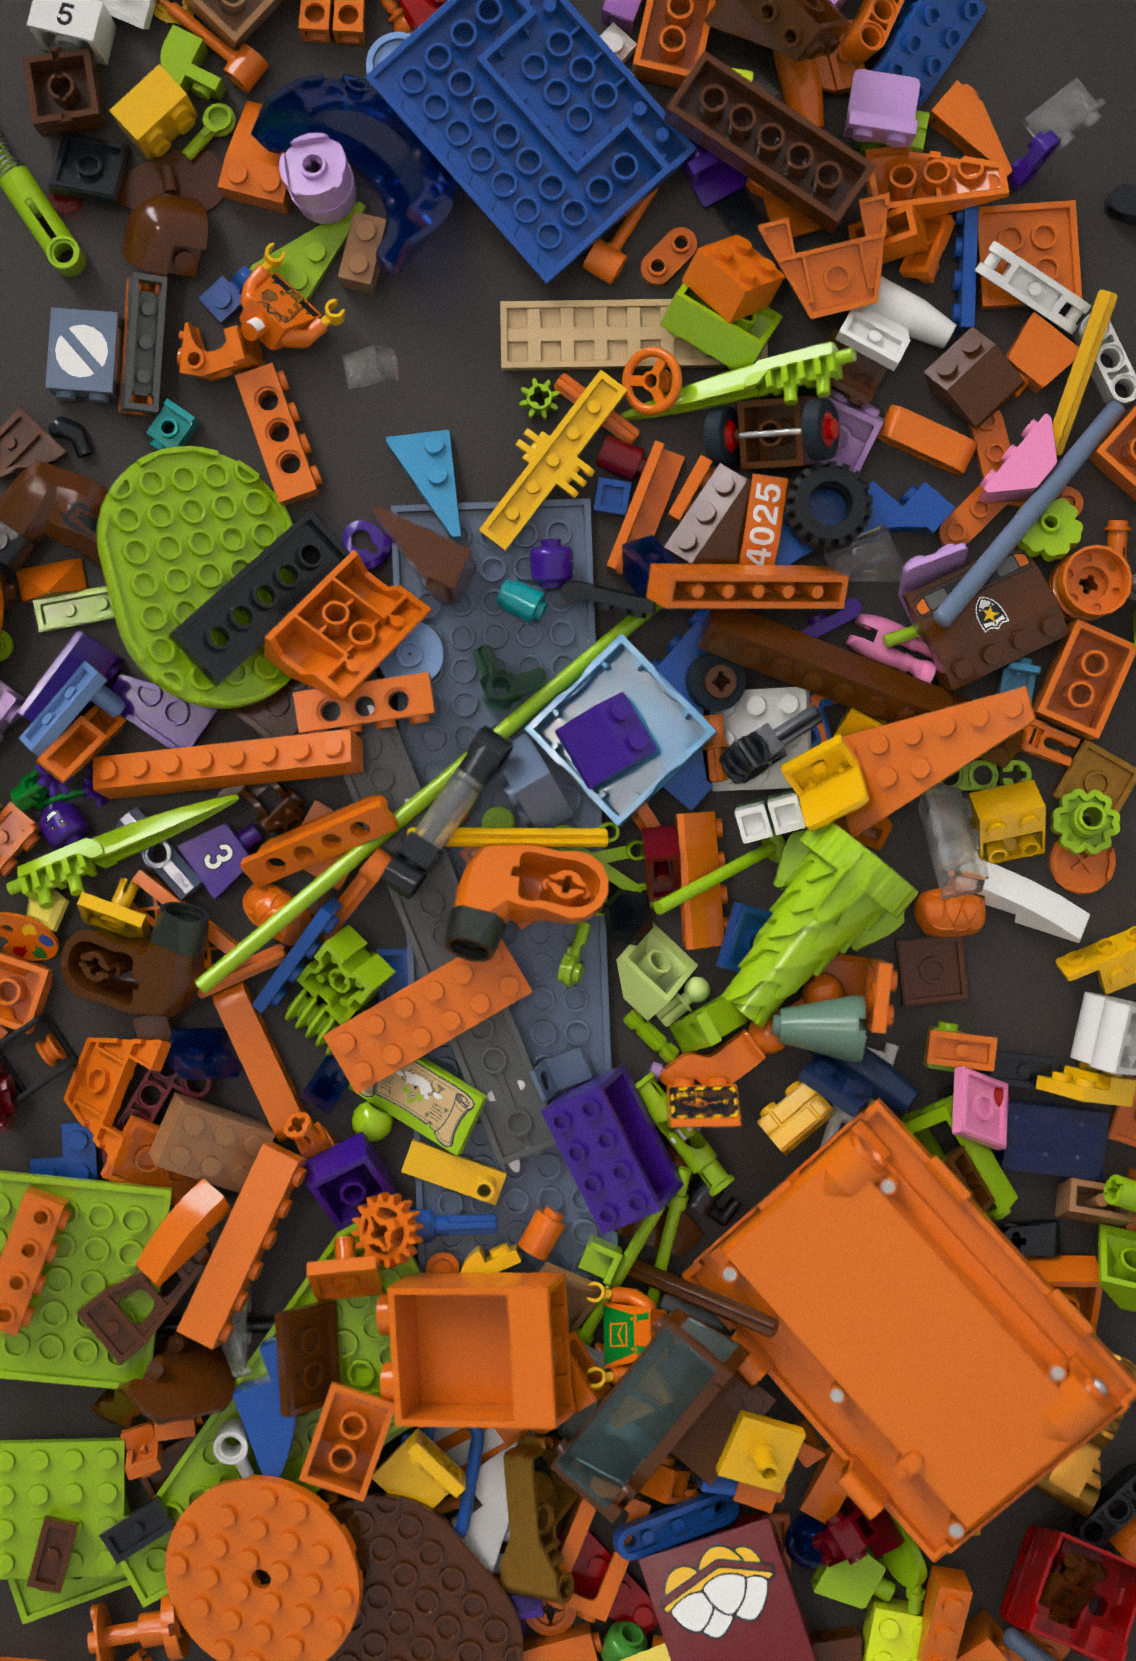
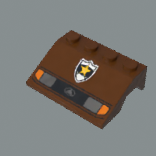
M1018 545L1015 546L948 627L938 625L933 618V614L978 559L902 595L916 632L929 647L937 668L935 676L937 686L954 691L1070 634L1059 603L1036 563Z

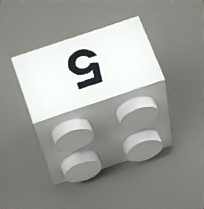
M33 0L27 26L43 50L49 51L51 48L59 47L65 51L89 47L97 63L108 65L117 26L102 0Z

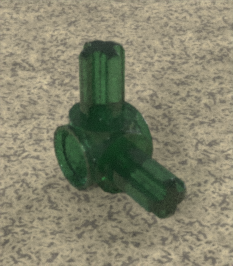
M483 645L473 651V657L483 677L480 680V685L484 691V703L493 711L499 712L508 709L512 703L521 700V694L541 688L548 683L547 675L541 667L514 675L512 672H507V670L500 668L490 646ZM500 687L506 690L508 694L497 695L492 689Z

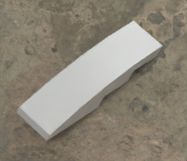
M964 854L954 876V887L985 896V905L1016 914L1015 923L1080 943L1090 914L1059 894L1001 866L968 854Z

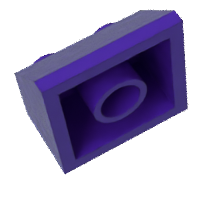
M624 691L596 704L555 730L588 790L640 764L657 751Z

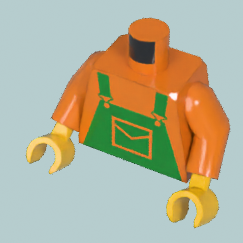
M591 1282L588 1285L599 1286L601 1295L597 1299L586 1297L589 1301L599 1302L603 1298L609 1299V1302L603 1303L604 1369H610V1372H605L600 1367H592L587 1371V1374L599 1373L603 1376L599 1384L589 1385L594 1390H600L607 1382H612V1385L618 1383L655 1333L650 1330L663 1313L667 1315L666 1310L656 1309L654 1300L638 1289L611 1286L608 1289L604 1288L599 1282ZM674 1334L637 1382L655 1370L657 1362L666 1360L668 1357V1344L679 1343L681 1338Z

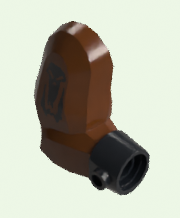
M35 461L18 475L0 499V562L17 572L39 548L37 544L50 537L61 545L80 552L96 567L103 570L97 544V527L100 510L109 489L86 476L43 461Z

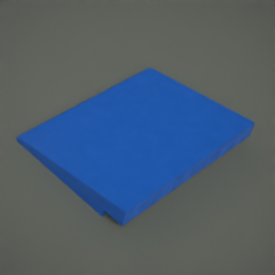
M447 0L365 76V79L546 285L689 161L690 156L697 152V148L687 136L664 122L665 111L569 0Z

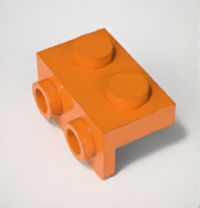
M10 801L0 812V876L3 875L4 877H7L16 868L19 862L15 859L22 851L29 852L41 838L38 835L41 831L39 823L28 813L18 809L13 801Z

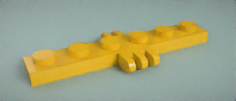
M600 369L550 436L543 431L538 436L527 428L523 435L533 442L532 445L529 446L521 439L515 445L525 453L522 459L528 465L480 527L479 532L506 552L555 486H558L575 499L579 492L569 485L570 482L573 481L582 488L587 483L585 479L577 474L579 470L589 477H592L595 473L578 456L625 396L627 389Z

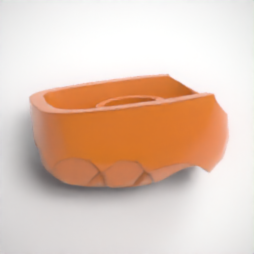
M253 883L246 890L242 898V906L251 922L259 927L294 898L295 895L289 890L272 883L262 887H257ZM308 908L276 934L273 939L287 946L294 945L312 920Z
M952 888L931 889L921 893L914 903V919L925 935L941 938L969 936L978 933L985 924L986 907L984 897L970 891Z

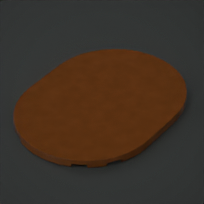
M368 1493L364 1502L348 1497L330 1505L328 1510L341 1525L345 1524L357 1547L355 1554L359 1569L363 1571V1598L359 1615L350 1634L339 1649L326 1661H523L522 1626L512 1598L503 1589L500 1580L448 1519L420 1501L389 1493Z

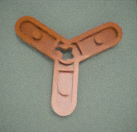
M999 410L977 430L968 424L970 437L978 444L975 456L982 480L991 469L997 472L1004 463L1000 459L1010 447L1004 419ZM979 485L938 527V540L942 546L960 543L967 545L1006 506L1019 509L1028 499L983 503L978 499L983 490ZM1065 486L1054 501L1059 498L1067 499L1070 505L1077 508L1078 516L1083 509V497L1078 490Z

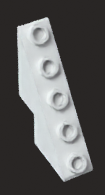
M531 1431L528 1434L535 1435V1432ZM518 1441L507 1449L481 1462L475 1493L478 1502L476 1501L473 1504L470 1527L467 1535L464 1537L490 1570L496 1574L500 1572V1564L504 1556L503 1553L499 1552L502 1542H508L510 1539L503 1457L506 1451L517 1446ZM458 1515L452 1518L451 1524L456 1527Z

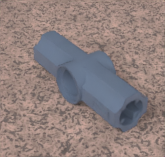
M136 807L124 815L116 827L124 826L147 816L139 807ZM167 839L139 852L145 864L152 867L182 901L192 895L203 884L190 864L178 852L176 845ZM162 844L167 850V857L163 862L158 863L154 859L153 852L158 845Z

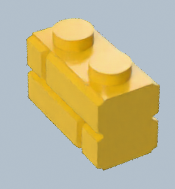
M800 1080L795 1081L785 1090L784 1093L787 1096L778 1104L771 1102L765 1106L759 1113L762 1118L757 1121L758 1125L785 1156L836 1114L835 1110L823 1096Z

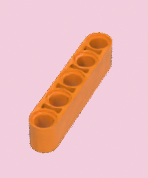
M242 981L213 994V1002L266 1118L276 1134L277 1140L283 1142L289 1139L283 1130L287 1118L295 1112H306L261 1013L251 1006L255 1000L247 984ZM297 1122V1124L302 1128V1123Z

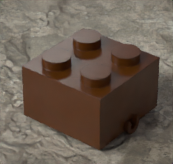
M54 47L49 49V53L22 57L32 124L42 137L108 127L98 63L89 47L65 51L62 48Z

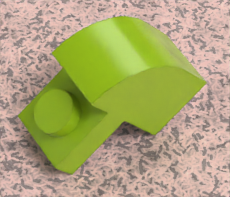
M173 24L161 49L162 68L187 94L190 87H192L191 91L205 100H209L212 97L221 101L226 91L222 79L200 68L208 53L204 40Z

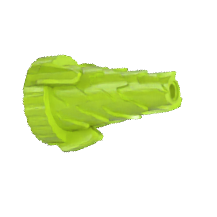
M833 822L814 831H809L808 829L794 831L789 836L783 849L773 885L784 892L769 909L773 914L756 934L753 947L738 964L741 970L722 996L747 1018L754 1021L758 1026L763 1027L788 996L794 994L813 974L818 977L839 951L845 954L851 947L857 952L898 929L905 922V909L919 892Z

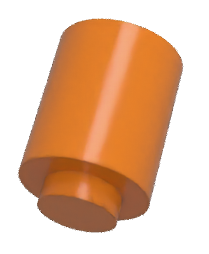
M546 1206L545 1210L537 1208L519 1239L518 1246L530 1255L546 1261L566 1227V1224L562 1221L564 1215L550 1206Z

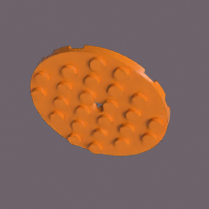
M250 1475L248 1478L234 1480L230 1478L208 1488L185 1509L171 1533L166 1551L165 1576L171 1603L174 1604L175 1613L184 1629L197 1645L215 1660L326 1661L339 1649L350 1634L361 1608L363 1571L359 1569L355 1554L357 1547L344 1523L341 1525L328 1510L330 1506L320 1497L301 1485L279 1477ZM255 1571H266L270 1575L271 1583L261 1585V1581L258 1579Z

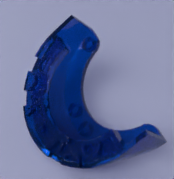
M318 73L296 79L267 96L263 101L251 135L265 149L275 154H282L283 151L286 153L291 147L290 142L296 137L307 133H323L328 135L329 139L334 140L336 143L338 142L344 150L348 163L368 178L383 201L387 216V227L384 238L376 250V258L393 278L398 276L446 220L453 207L458 183L364 77L343 73L342 78L324 77L323 73Z

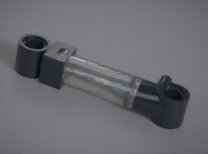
M486 725L478 731L468 747L466 756L415 831L409 832L397 850L399 853L386 866L380 878L382 883L408 900L417 893L427 874L433 870L443 855L441 851L489 780L510 756L514 747L512 742Z

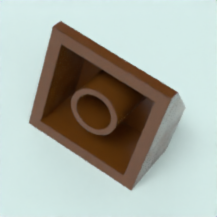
M973 326L924 371L930 393L976 430L1025 385L1024 379L998 346Z

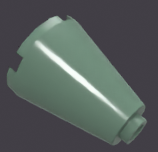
M851 995L780 1008L779 1015L772 1016V1036H778V1042L851 1063H860L863 1059L866 1030H863V1018L866 1019L864 996Z

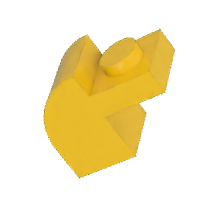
M503 1243L490 1249V1255L486 1256L480 1244L466 1256L460 1273L500 1272L521 1263L522 1254L517 1243L511 1246L508 1243Z

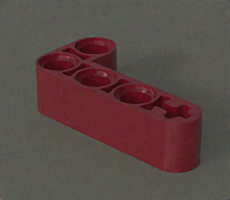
M175 1048L169 1050L167 1056L176 1060L177 1071L169 1073L164 1067H162L161 1072L148 1069L115 1128L123 1131L131 1114H136L142 1119L156 1123L175 1089L191 1098L205 1096L215 1087L216 1075L209 1066ZM194 1073L202 1074L205 1077L207 1085L204 1090L196 1089L192 1085L191 1078ZM152 1085L159 1089L161 1093L159 1102H153L148 1099L146 1095L148 1086ZM102 1149V1159L106 1164L108 1155Z

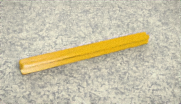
M410 827L406 831V837L410 831L423 837L429 827ZM445 828L434 843V846L486 847L527 844L541 847H607L608 830L605 828Z

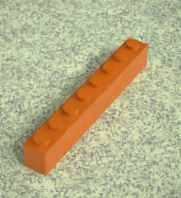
M351 729L93 757V790L112 800L364 773L363 740Z

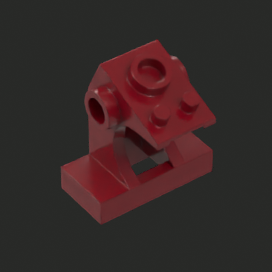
M848 1495L843 1503L850 1514L845 1517L842 1511L825 1521L828 1528L812 1536L814 1549H819L823 1556L821 1561L824 1565H828V1567H832L845 1560L850 1565L854 1564L867 1555L864 1549L868 1546L877 1559L905 1543L885 1507L874 1518L869 1520Z

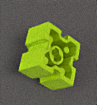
M347 925L328 939L314 956L315 960L309 963L297 978V981L314 998L320 995L328 1003L325 1009L340 1025L363 1012L378 995L377 992L396 973L378 953L372 950H365V946L368 943L350 925Z

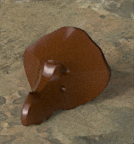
M175 1331L174 1334H170L155 1346L154 1358L147 1366L143 1379L134 1378L127 1383H121L117 1389H107L91 1408L101 1419L117 1423L125 1429L130 1428L134 1417L140 1414L145 1415L148 1419L159 1425L218 1413L225 1410L233 1399L232 1394L235 1391V1382L232 1366L220 1346L210 1349Z

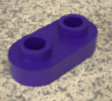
M1052 130L1047 133L1040 131L1027 145L1030 150L1025 157H1019L1011 165L1012 172L1007 179L1008 183L1016 191L1022 189L1060 145L1061 139Z

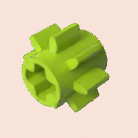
M533 378L530 389L521 388V393L527 399L522 400L519 406L520 408H529L530 420L535 415H541L542 419L547 421V413L550 410L558 412V406L552 400L559 398L560 393L559 391L551 392L549 389L551 384L549 379L545 384H538L537 380ZM540 393L542 398H546L545 405L539 406L534 401L535 394Z

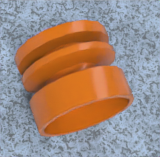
M1092 545L1081 548L1057 563L1048 576L1047 584L1059 603L1064 619L1069 622L1079 619L1087 623L1106 616L1121 607L1131 593L1133 578L1129 564L1120 553L1111 547ZM1082 581H1084V582H1085L1084 587H1083L1082 585H1080L1079 583L1082 582ZM1083 589H1087L1088 592L1083 593Z

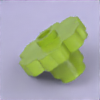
M1065 498L1053 501L1017 545L1022 550H1025L1028 556L1036 557L1041 554L1042 558L1047 562L1065 558L1069 550L1075 548L1081 540L1083 525L1075 519L1078 514L1077 508L1070 505L1069 501Z
M1078 788L1071 793L1065 794L1059 800L1060 807L1056 808L1050 815L1052 821L1050 829L1054 834L1060 835L1059 846L1068 850L1072 855H1078L1085 851L1089 856H1095L1099 852L1108 849L1112 843L1111 837L1120 832V814L1111 809L1112 799L1096 789L1086 794L1085 791ZM1083 818L1089 822V826L1084 823Z

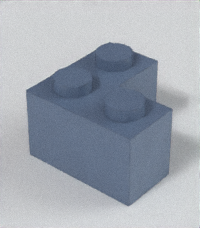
M527 732L511 741L514 744L513 750L504 765L495 773L502 785L510 784L504 789L513 805L521 803L522 806L516 810L526 827L533 824L535 828H553L572 817L574 814Z

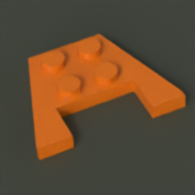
M889 192L857 201L864 237L796 253L788 217L757 225L759 233L810 319L878 303L887 212L890 201Z
M87 1037L63 1100L83 1127H88L91 1131L93 1142L98 1148L104 1149L108 1155L106 1159L112 1166H124L134 1138L112 1125L117 1112L121 1108L122 1099L128 1084L134 1075L136 1064L139 1063L150 1070L161 1072L172 1044L170 1042L155 1039L127 1040Z

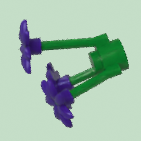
M36 764L35 768L20 779L21 783L12 788L10 793L13 803L21 811H27L33 807L41 810L56 801H64L82 795L89 797V799L94 798L97 809H101L102 804L106 805L108 803L106 797L93 790V769L90 766L87 767L89 777H84L86 784H83L82 788L69 791L66 783L71 782L73 777L62 784L42 766ZM39 774L43 775L40 779H35ZM46 787H49L51 797L45 798L47 794Z

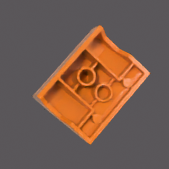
M353 550L265 636L264 658L289 677L345 701L431 613L432 608L401 585L388 587L368 572L360 555Z

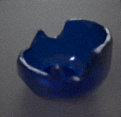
M805 1513L798 1516L789 1525L785 1533L784 1547L789 1558L802 1568L817 1569L824 1565L821 1561L822 1554L819 1549H814L812 1545V1536L828 1528V1526Z

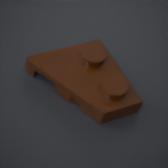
M21 407L0 426V480L21 473L35 461L51 463L68 455Z

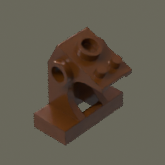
M279 782L226 787L217 794L219 797L237 794L239 797L242 795L260 813L256 820L270 834L273 831L282 834L298 827L301 819L307 814L300 806L304 803V800L291 787L286 791ZM270 786L283 799L271 812L257 799Z

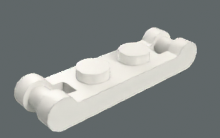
M993 241L988 249L990 251L989 255L983 263L979 262L974 271L1067 333L1073 335L1078 327L1076 325L1082 314L1086 315L1092 306L1001 244ZM1001 259L1009 263L1002 275L995 271ZM1067 302L1071 305V308L1064 317L1059 312Z

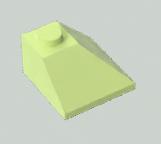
M653 923L651 931L637 946L629 944L616 959L623 998L647 1021L671 1001L698 966L655 923Z

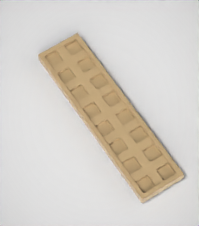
M672 299L500 301L501 371L624 369L628 360L637 351L647 347H659L667 350L676 358L680 368H727V366L714 357L701 353L694 345L682 338L673 336L667 329L660 326ZM768 343L757 361L768 358ZM646 358L635 369H652L658 358Z

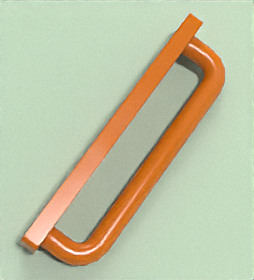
M371 795L267 840L256 853L242 858L240 868L257 887H262L395 831L398 820L388 809V801L384 796ZM363 822L370 828L361 831L355 829L352 824ZM334 834L340 837L341 841L336 843L329 842L324 836ZM299 846L309 847L313 851V853L301 854L296 850V848ZM279 858L285 862V865L274 866L268 860Z

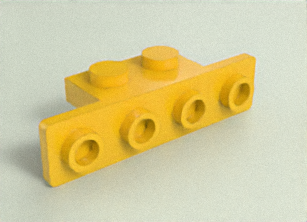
M1136 926L1111 937L1101 939L1079 950L1071 951L1067 955L1057 958L1055 960L1056 966L1067 981H1073L1096 971L1100 988L1106 995L1136 983Z

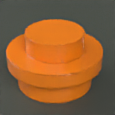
M445 1251L433 1254L426 1265V1273H459L460 1270L457 1258Z

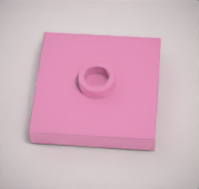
M965 1066L955 1068L952 1134L995 1150L1006 1149L1008 1084ZM995 1088L1003 1089L1004 1096L1000 1107L997 1106L994 1100Z

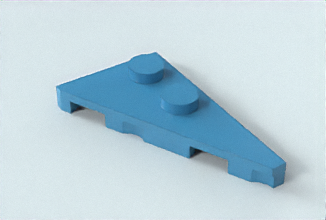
M441 430L386 437L388 449L394 453L406 475L412 479L415 488L441 521V525L447 534L455 542H462L450 431Z

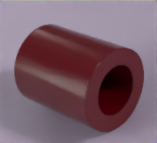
M608 434L600 451L596 466L633 481L635 475L641 477L648 458L643 456L645 449Z

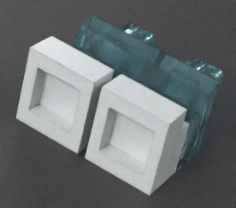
M793 789L737 804L734 812L743 844L772 837V829H775L776 835L806 828L798 795Z

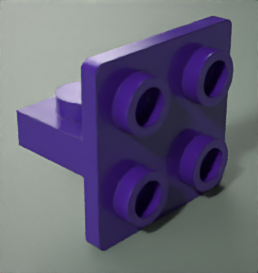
M690 140L697 148V152L690 156L689 161L681 169L704 209L746 187L747 176L693 140Z

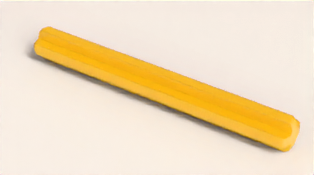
M1099 290L1052 423L1056 455H1062L1066 447L1118 299L1117 294L1107 290Z

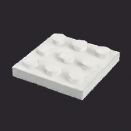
M799 687L745 690L740 701L733 707L723 711L710 710V715L723 714L725 743L730 746L742 736L754 732L766 723L774 730L810 706V692ZM811 730L786 745L784 748L787 756L773 764L772 767L768 768L765 773L759 775L756 779L741 784H734L731 779L722 782H712V791L792 788L783 776L780 765L812 749Z

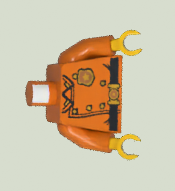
M270 243L265 249L263 264H257L242 287L240 304L244 309L239 316L242 323L241 333L248 341L253 342L259 339L270 350L275 351L283 347L305 349L328 331L326 328L328 325L342 324L345 319V309L341 310L338 314H332L331 311L335 310L338 306V300L331 299L326 303L325 315L321 318L322 314L277 272L272 274L269 272L272 268L280 267L285 257V251H283L279 258H272L269 253L273 250L275 243Z

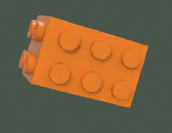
M837 954L822 973L827 972L835 975L841 981L844 987V997L851 995L864 996L866 1019L863 1018V1027L871 1032L886 1033L887 1025H892L894 1007L889 1005L890 991H895L897 985V971L892 970L893 964L875 957Z

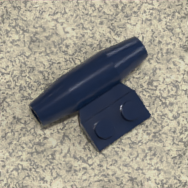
M864 1047L863 1059L860 1063H851L808 1051L814 1058L803 1068L798 1077V1080L853 1118L867 1105L870 1098L873 1100L880 1098L888 1107L905 1114L920 1093L889 1062L867 1047Z

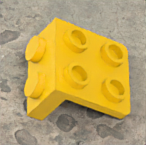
M841 734L780 765L783 776L799 797L804 824L809 831L829 825L837 818L858 810L869 800L860 762Z

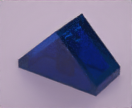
M333 1054L329 1057L326 1055L300 1096L328 1114L334 1109L349 1084L347 1077Z

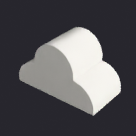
M1084 992L1070 1057L1089 1063L1090 1066L1103 1071L1136 1076V1002L1098 993Z

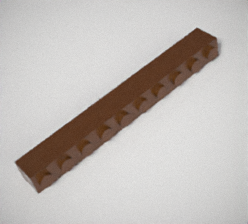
M710 608L702 623L698 644L699 649L889 723L973 701L741 608ZM1022 730L988 750L979 758L1006 768L1022 747Z

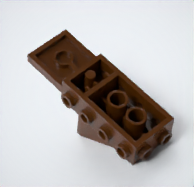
M718 0L703 20L708 26L787 54L794 62L807 59L813 60L816 57L831 55L840 46L841 40L839 38L851 24L830 0Z

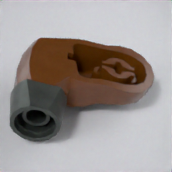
M164 903L160 907L150 939L143 937L129 938L106 930L77 931L66 940L61 952V970L66 985L81 999L100 1002L126 1013L169 1018L178 1015L191 1007L199 991V987L194 981L204 973L209 913L205 909L189 903Z

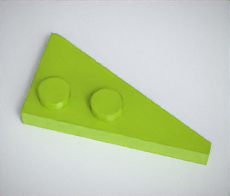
M357 202L351 212L342 220L332 224H320L271 253L270 256L277 259L285 251V257L280 267L272 268L269 272L271 274L277 272L299 294L309 301L345 245L354 211L365 214L367 207L361 202ZM264 258L250 267V271L252 272L257 264L262 265Z

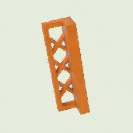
M656 440L606 565V571L634 582L638 580L685 459L684 456L663 449L664 443Z
M140 869L132 878L134 883L153 897L154 906L141 908L133 901L130 909L146 915L148 923L153 927L161 907L159 902L162 905L168 902L189 903L186 900L182 901L170 887L147 869ZM154 910L155 918L147 911ZM210 919L206 950L207 959L205 958L204 967L207 970L214 965L212 950L220 949L227 954L239 944L236 939Z

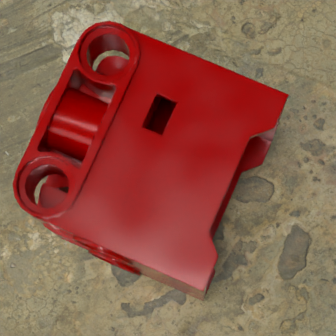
M1030 1525L1023 1537L1001 1603L1000 1618L1011 1623L1014 1627L1040 1638L1045 1637L1075 1650V1653L1094 1661H1125L1127 1640L1136 1615V1563L1063 1532ZM1068 1553H1081L1089 1560L1093 1559L1100 1562L1107 1570L1108 1578L1103 1582L1100 1581L1093 1589L1097 1594L1096 1597L1099 1602L1097 1610L1091 1613L1089 1602L1075 1618L1070 1617L1069 1625L1065 1626L1048 1618L1050 1608L1041 1605L1039 1599L1047 1576L1056 1570L1060 1571L1065 1555Z

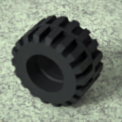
M829 461L827 464L819 462L811 468H806L795 479L786 494L787 498L784 511H786V517L784 518L786 525H790V533L793 537L798 536L801 539L800 543L805 547L807 544L813 546L812 550L820 551L821 549H826L828 552L847 546L864 531L868 525V520L871 518L873 510L870 509V505L873 503V497L868 494L870 487L867 481L864 483L861 481L860 477L862 474L856 470L853 473L849 470L850 465L845 463L839 466L836 465L837 461ZM832 489L843 497L847 513L842 522L837 525H825L818 522L812 516L809 509V498L816 490Z

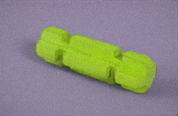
M635 1009L630 1010L623 1019L624 1023L631 1030L635 1029L636 1034L655 1052L658 1051V1055L666 1063L673 1061L680 1053L679 1049L672 1042L668 1043L666 1041L667 1038L649 1021H645L639 1012Z

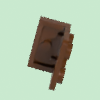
M834 327L826 343H835L839 351L849 349L850 347L835 340L840 329ZM855 350L856 361L842 365L843 379L835 380L834 377L830 378V388L835 386L844 391L843 397L856 405H861L862 402L869 404L888 368Z

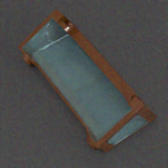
M678 1308L669 1317L663 1313L650 1329L655 1334L641 1354L572 1440L565 1437L553 1451L557 1458L550 1468L611 1523L616 1520L751 1353L737 1341Z

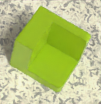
M591 1234L578 1263V1268L603 1278V1283L610 1286L623 1256L622 1247Z

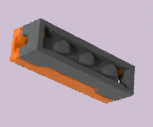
M133 272L127 278L118 413L152 417L159 411L168 277Z

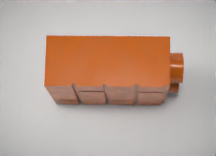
M566 1272L407 1274L389 1286L387 1293L380 1295L376 1306V1325L380 1335H390L391 1361H386L381 1371L380 1392L382 1398L394 1402L395 1426L556 1429L574 1409Z

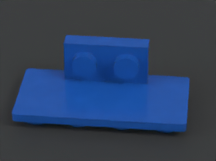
M904 0L885 44L875 53L877 56L882 57L872 71L917 78L920 81V90L916 110L920 111L985 13L987 6L982 0Z

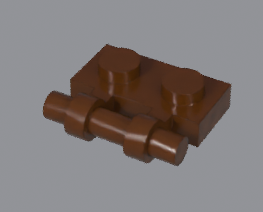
M1068 1553L1064 1557V1564L1068 1568L1063 1573L1056 1570L1047 1576L1039 1602L1045 1607L1075 1618L1097 1595L1093 1589L1100 1581L1103 1582L1108 1578V1572L1096 1560H1089L1081 1553Z

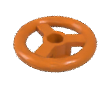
M647 347L637 351L628 360L622 375V386L627 389L625 398L629 405L642 414L656 415L665 412L676 402L682 388V372L678 361L670 352L659 347ZM649 357L658 358L651 371H647L643 376L633 375L636 366L642 360ZM667 365L669 366L671 372L665 369ZM654 377L657 379L655 386L653 385ZM632 386H643L652 394L656 404L648 405L642 403L635 396Z

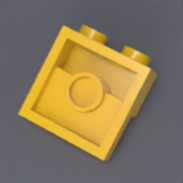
M1080 1061L1079 1067L1065 1065L1064 1073L1053 1071L1052 1077L1038 1075L1035 1089L1083 1102L1132 1107L1136 1080L1123 1077V1074L1099 1071V1069L1090 1066L1089 1063Z

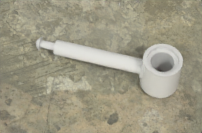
M232 1418L224 1421L218 1429L213 1446L216 1458L225 1464H235L241 1478L255 1475L247 1457L250 1440L242 1420ZM234 1437L240 1441V1444L230 1445L225 1439Z

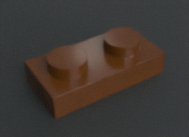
M49 1515L45 1516L27 1586L61 1593L80 1522Z

